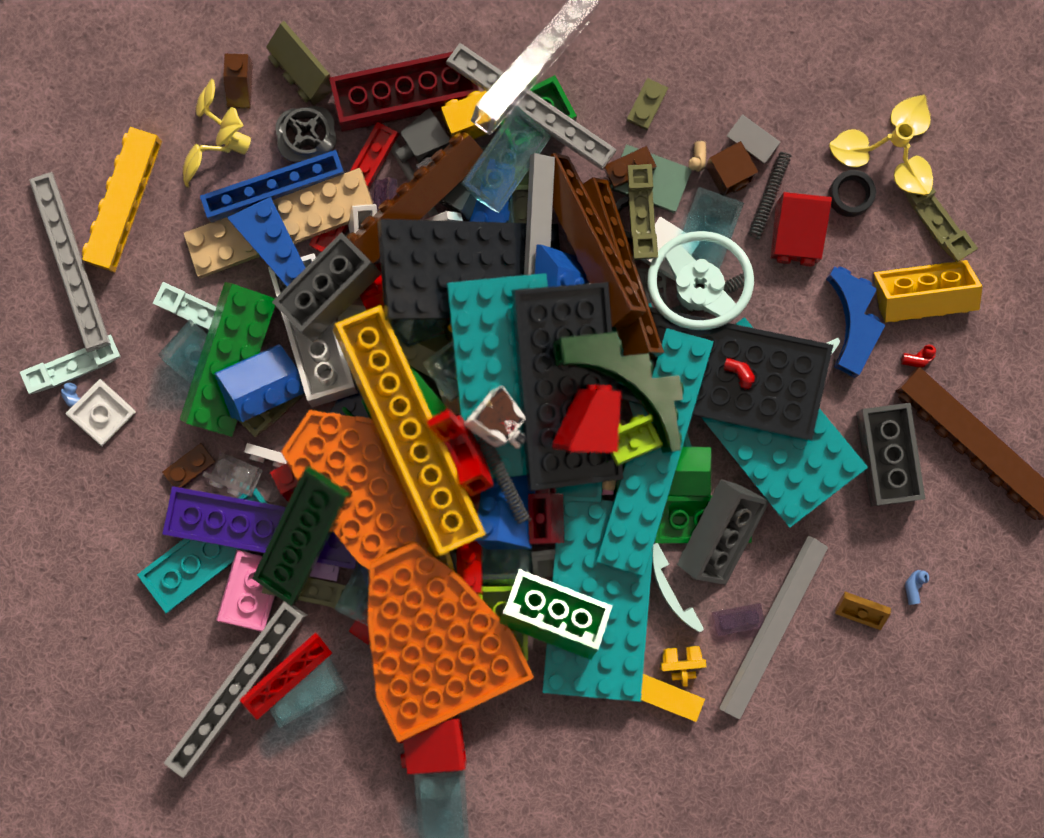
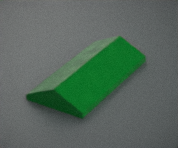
M711 447L682 448L669 495L711 496ZM626 462L622 464V465H623V472H624V469H625ZM616 480L614 495H617L621 480Z
M668 495L655 543H688L712 495Z

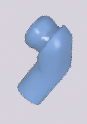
M73 383L64 384V389L61 390V396L67 406L71 408L80 398L76 393L77 386Z
M914 571L905 582L909 605L921 603L918 590L924 583L929 581V574L926 571Z

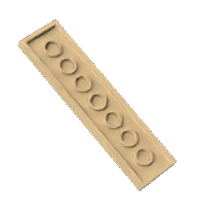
M360 168L272 200L294 244L349 224L352 206L373 204ZM227 217L184 233L197 277L199 278L260 257Z

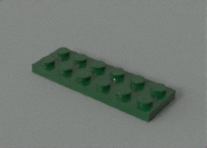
M311 466L306 467L252 579L290 606H293L297 602L350 493Z

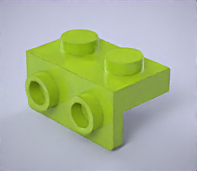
M643 414L632 418L629 424L624 426L619 424L618 453L610 452L616 466L662 446V442L652 425L654 419L652 414L645 417Z

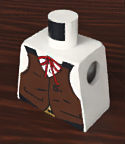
M502 386L490 391L463 424L494 447L509 441L517 449L527 439L518 430L519 426L524 422L525 416Z

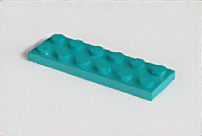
M254 485L238 497L239 499L268 504ZM184 538L138 573L137 576L164 612L169 613L233 564L237 549L246 552L249 550Z

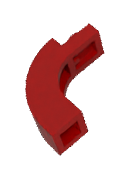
M449 409L428 419V428L448 449L457 470L459 484L471 497L493 487L491 473L485 456L472 431L463 425L465 423L464 419L460 415L455 416Z

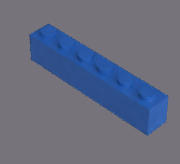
M334 150L201 195L200 198L207 219L213 223L269 197L275 200L337 177L345 172L338 153Z

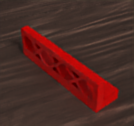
M317 633L313 634L240 698V702L258 720L326 660L332 652Z

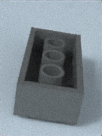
M911 403L866 408L857 411L856 416L863 462L868 466L865 470L870 507L925 499Z

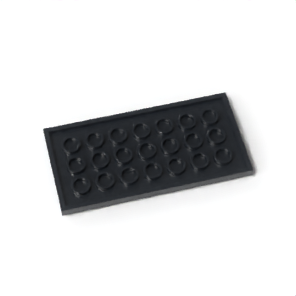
M380 219L377 221L385 320H451L447 283L524 275L527 223ZM552 224L550 248L560 251L558 224Z
M608 282L511 290L521 412L525 416V420L522 423L523 435L527 438L524 442L528 490L533 491L624 479L623 465L616 466L610 452H576L552 448V443L578 389L587 390V385L612 386V391H617L616 381L597 371L576 366H556L553 341L559 338L612 332Z
M649 307L661 344L667 328L714 341L692 415L812 441L833 344L731 323L709 330L687 329L667 320L656 308ZM674 312L681 317L691 320H710L706 318ZM656 357V358H654L653 360H651V362H652V364H653V372H654L655 365H656V362H657L658 357ZM727 358L749 365L755 376V381L752 382L751 388L744 389L740 387V379L737 373L724 370ZM622 386L621 400L641 404Z

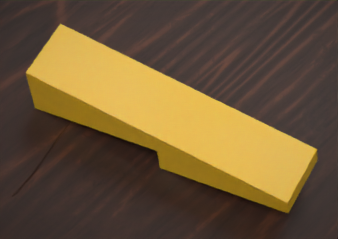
M643 674L641 700L697 722L705 701L704 698Z

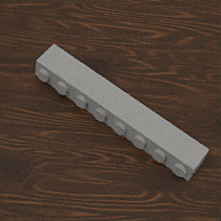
M286 602L281 605L164 762L166 766L182 778H185L193 771L242 705L239 699L260 681L307 618V614L295 605L290 606Z

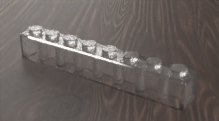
M569 0L476 104L471 122L491 135L590 22L600 0Z

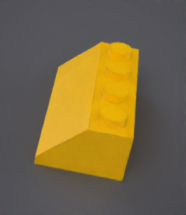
M967 260L874 272L879 311L885 322H898L900 320L921 319L923 317L944 316L946 314L980 310L983 286Z

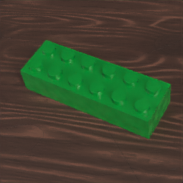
M224 282L179 420L186 424L230 437L233 436L237 420L230 416L214 373L260 353L275 305L272 303L275 298Z

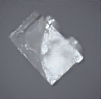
M221 452L212 473L204 472L202 476L210 479L208 484L220 489L223 486L229 487L227 492L238 497H241L242 493L252 496L263 470Z

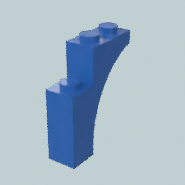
M834 266L827 275L826 280L832 285L840 298L846 323L843 347L834 367L856 378L864 368L885 324L881 323V319L873 314H864L877 288L873 287L872 283L867 279H858L852 276L848 269Z

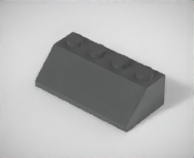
M341 232L272 303L304 336L314 342L381 275V271Z
M720 480L677 565L697 580L726 585L769 501L765 497L736 483Z

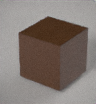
M741 141L711 156L705 166L722 197L747 187L758 173Z

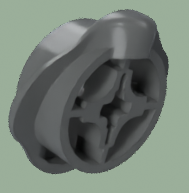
M310 106L289 109L282 113L276 122L278 150L288 161L301 162L331 152L336 146L334 119L325 108ZM307 118L310 120L304 123L300 122L298 119ZM319 124L323 127L326 134L323 141H320L319 136L315 133ZM289 127L297 135L293 144L289 142L286 136ZM308 131L310 132V136H309V135H305L304 137L302 136V132L305 133V134H306ZM304 146H311L314 148L312 150H301V148H303Z

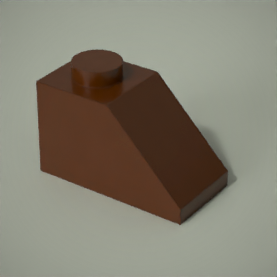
M225 53L223 77L227 108H251L253 62L248 54Z

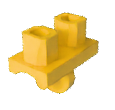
M699 646L685 647L687 660L678 661L677 648L663 649L660 670H680V673H671L672 681L681 680L682 687L688 686V679H696V671L687 672L686 669L706 667V660L702 659Z

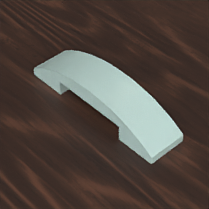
M165 282L162 283L153 301V304L208 330L216 310V306L189 295L185 291Z
M108 335L111 343L109 346L89 353L83 348L49 363H40L21 371L20 374L28 393L34 394L62 385L120 358L121 356L112 335Z
M655 543L653 545L652 570L661 595L670 609L685 624L696 631H703L704 628L693 608L690 607L684 611L682 610L661 571L669 563L659 544Z

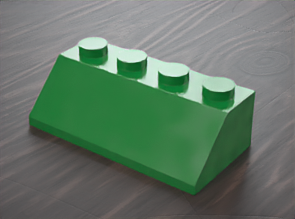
M519 570L499 623L512 630L592 660L598 651L612 606Z

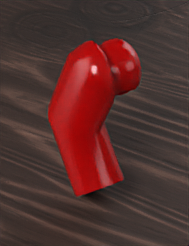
M928 344L916 355L903 353L901 364L923 368L934 360L936 348Z
M726 359L724 370L737 373L740 379V387L744 389L751 388L752 382L755 381V376L749 365L737 360Z

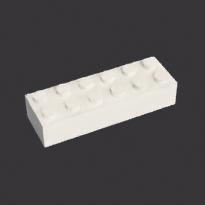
M314 253L301 257L305 267L316 258ZM268 267L276 296H278L286 286ZM282 313L305 395L311 407L357 394L358 391L354 377L332 331L337 321L335 320L312 342Z

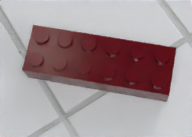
M453 52L329 78L342 132L376 125L377 122L386 123L418 116L429 108L432 112L441 111V107L445 106L446 102L453 99H458V101L465 99L468 94L479 91L476 84L446 64L447 59Z

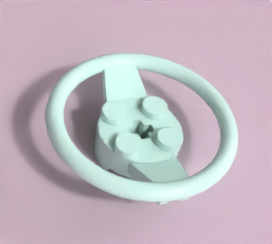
M696 231L679 235L659 249L658 258H653L648 270L647 286L654 306L667 320L687 329L709 330L731 322L745 309L752 296L754 274L749 258L741 247L731 239L713 232ZM693 241H709L725 247L735 255L744 273V288L737 303L724 291L725 280L719 268L712 263H708L705 259L696 261L681 246L682 244ZM664 258L676 278L677 298L680 303L690 311L692 309L697 311L704 310V312H709L717 318L691 320L677 315L665 305L657 288V274ZM703 284L704 289H702L701 287L696 289V285Z

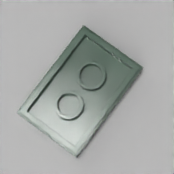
M626 144L621 157L638 150V148ZM651 154L657 166L652 171L653 204L661 209L676 213L692 170L684 165ZM628 182L616 188H613L612 184L610 185L611 190L628 196Z

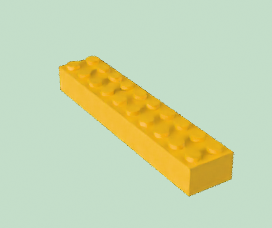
M382 305L336 323L332 331L434 556L437 557L485 535L466 490L459 484L457 470L446 446L428 428L427 420L432 418V415L389 321L385 320Z

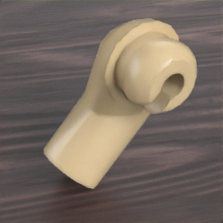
M704 141L694 142V157L689 160V168L699 172L704 170L706 164V142Z

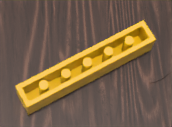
M130 127L128 133H125L123 136V148L120 155H117L115 158L114 173L107 180L106 195L99 202V214L96 221H93L90 227L91 236L89 242L85 243L82 249V260L86 263L115 273L162 144L157 135Z

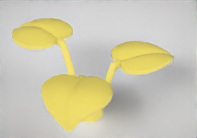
M213 79L209 81L199 96L196 105V115L201 117L205 113L220 125V130L216 137L217 146L201 145L199 147V145L195 144L189 151L183 166V180L188 188L190 180L199 168L203 151L213 150L229 153L233 150L244 155L251 142L250 137L237 132L244 125L240 121L235 108L231 107L224 115L222 121L210 112L209 106L215 94Z
M925 95L915 96L899 103L893 109L890 117L892 125L896 128L892 134H888L887 137L868 147L869 140L863 132L853 129L842 132L836 139L830 142V151L840 163L848 167H861L869 161L868 151H873L891 140L894 146L904 148V163L897 165L894 170L896 185L901 190L912 194L928 195L931 192L933 175L928 162L920 156H914L908 160L910 140L913 136L926 132L930 125V113Z

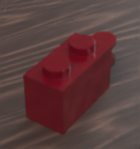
M556 488L535 490V494H528L529 518H531V521H529V544L564 543L563 494H557Z

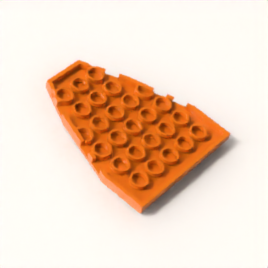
M309 410L281 451V454L297 481H299L304 469L311 466L350 493L332 531L355 560L369 570L370 562L415 541L427 550L430 545L373 419Z
M416 541L370 562L368 626L376 697L397 742L407 739L534 678L513 631L499 623L500 618L457 573Z

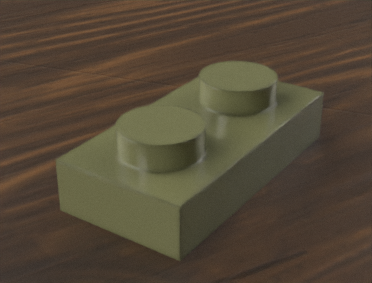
M647 78L627 121L648 131L668 87Z

